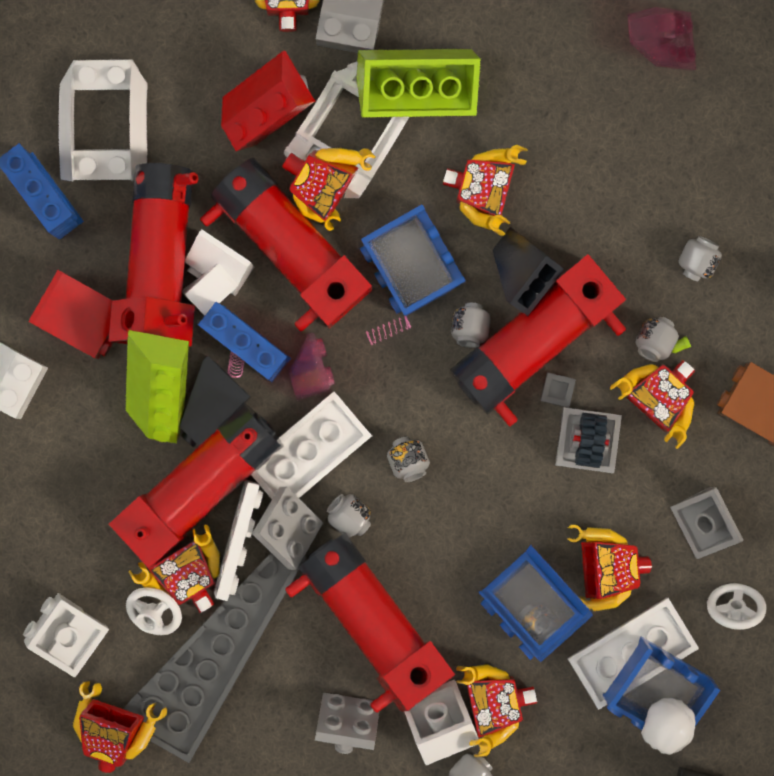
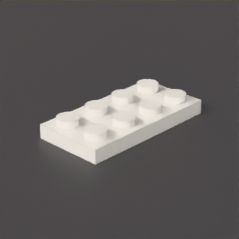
M333 392L279 437L284 447L274 453L259 470H255L251 475L271 499H273L279 487H288L300 498L372 437V435L339 396Z
M244 481L221 563L220 574L214 588V595L217 599L228 601L229 594L235 595L239 578H237L235 572L237 565L243 566L247 553V549L243 547L245 537L250 538L255 524V521L251 518L253 508L259 509L263 492L259 490L260 485L256 482Z
M666 597L567 658L598 710L607 705L602 694L606 693L638 646L640 636L679 659H683L699 649L669 598ZM648 658L625 693L666 668Z

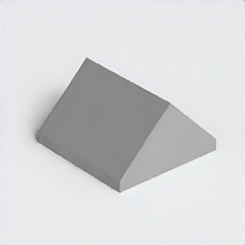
M708 487L670 507L696 559L743 541L717 487Z

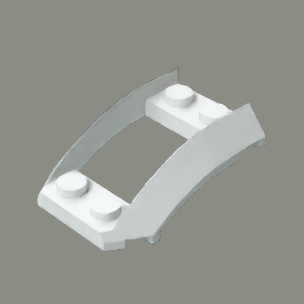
M132 59L73 60L60 83L59 91L61 180L73 182L74 180L131 179V181H134L135 166L147 163L148 83ZM75 90H130V149L75 150Z
M357 61L340 71L334 70L320 97L296 132L289 146L284 150L286 157L293 153L305 161L314 150L331 148L314 137L343 89L359 97ZM409 117L391 118L372 150L376 158L368 157L365 161L372 166L371 170L366 171L359 164L356 165L359 169L345 191L344 198H360Z

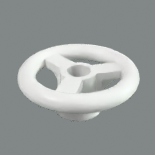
M730 583L722 585L711 592L707 600V609L710 616L720 625L730 629L742 630L754 627L763 620L766 614V603L762 595L754 588L744 584ZM734 592L733 599L727 604L716 606V601L721 595ZM743 594L754 599L758 607L757 612L746 607L745 602L742 600Z
M144 587L134 590L127 598V613L132 622L142 631L154 635H167L174 632L180 626L182 620L181 610L177 602L167 593L156 588ZM150 596L161 601L157 604H147L138 600V598ZM170 608L173 620L169 625L164 626L161 616L163 611Z

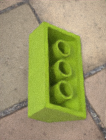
M472 49L358 50L357 87L361 116H476L481 59Z
M129 330L126 412L147 438L159 442L177 444L181 429L179 426L185 408L189 341Z

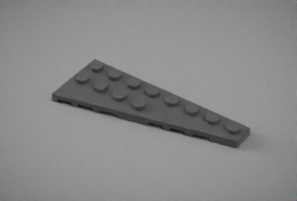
M270 553L236 589L235 595L229 596L228 601H225L123 708L124 710L144 716V722L148 719L146 710L149 705L156 703V706L153 708V714L157 717L160 716L163 708H167L166 716L156 721L154 725L156 729L150 739L151 742L190 763L286 593L285 588L292 583L299 568L288 570ZM305 556L303 557V559H302V561L300 562L299 566L302 565V563L304 562V560H305V558H306Z

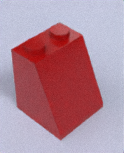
M57 270L28 322L95 359H99L101 355L105 357L113 345V342H109L112 300Z

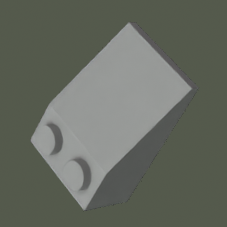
M323 0L316 34L317 46L358 53V50H375L384 0Z

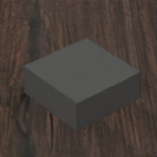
M547 372L540 401L569 408L576 379Z

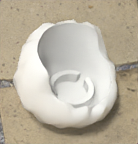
M674 698L660 699L651 704L648 709L645 724L641 731L643 739L653 749H658L663 754L670 755L681 751L694 737L696 724L694 712L682 700Z

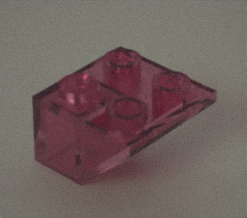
M654 7L627 15L630 44L652 64L663 68L696 70V51L693 43L691 12Z
M314 333L307 335L289 371L297 401L332 392L330 386L335 384L331 367H324L322 357L327 356L323 339H316Z

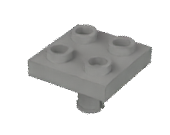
M279 487L252 535L288 570H296L323 522L288 487Z
M323 693L315 741L335 744V750L342 754L351 753L353 747L374 750L379 712L375 713L371 708L370 703L373 701L341 696L339 694Z

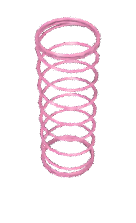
M404 316L407 325L406 329L408 330V327L411 328L407 316ZM366 331V334H367V336H368V338H369V341H370L371 345H373V343H372V341H371V338H370V336H369V332Z
M231 351L227 371L229 376L238 378L243 373L245 361L233 362L241 358H237L238 356ZM233 363L242 367L240 369L242 373L239 376H233L229 372Z

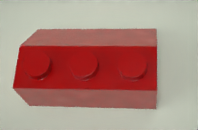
M286 51L279 53L222 97L221 127L235 151L257 145L315 102Z

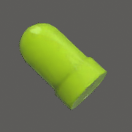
M687 336L677 341L672 353H677L691 347Z

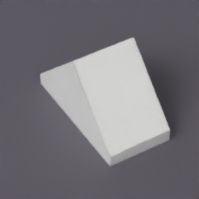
M218 263L184 288L182 293L205 316L216 301L220 303L238 284Z

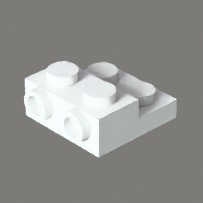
M57 593L54 599L48 597L41 607L43 614L37 623L31 621L23 633V636L26 637L24 643L29 650L71 676L76 677L109 631V628L84 612L81 607Z

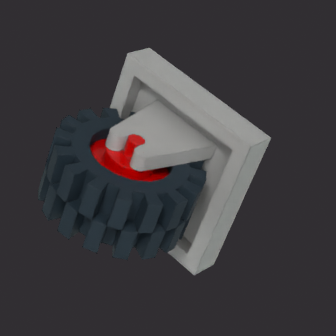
M563 407L555 465L614 473L622 415Z

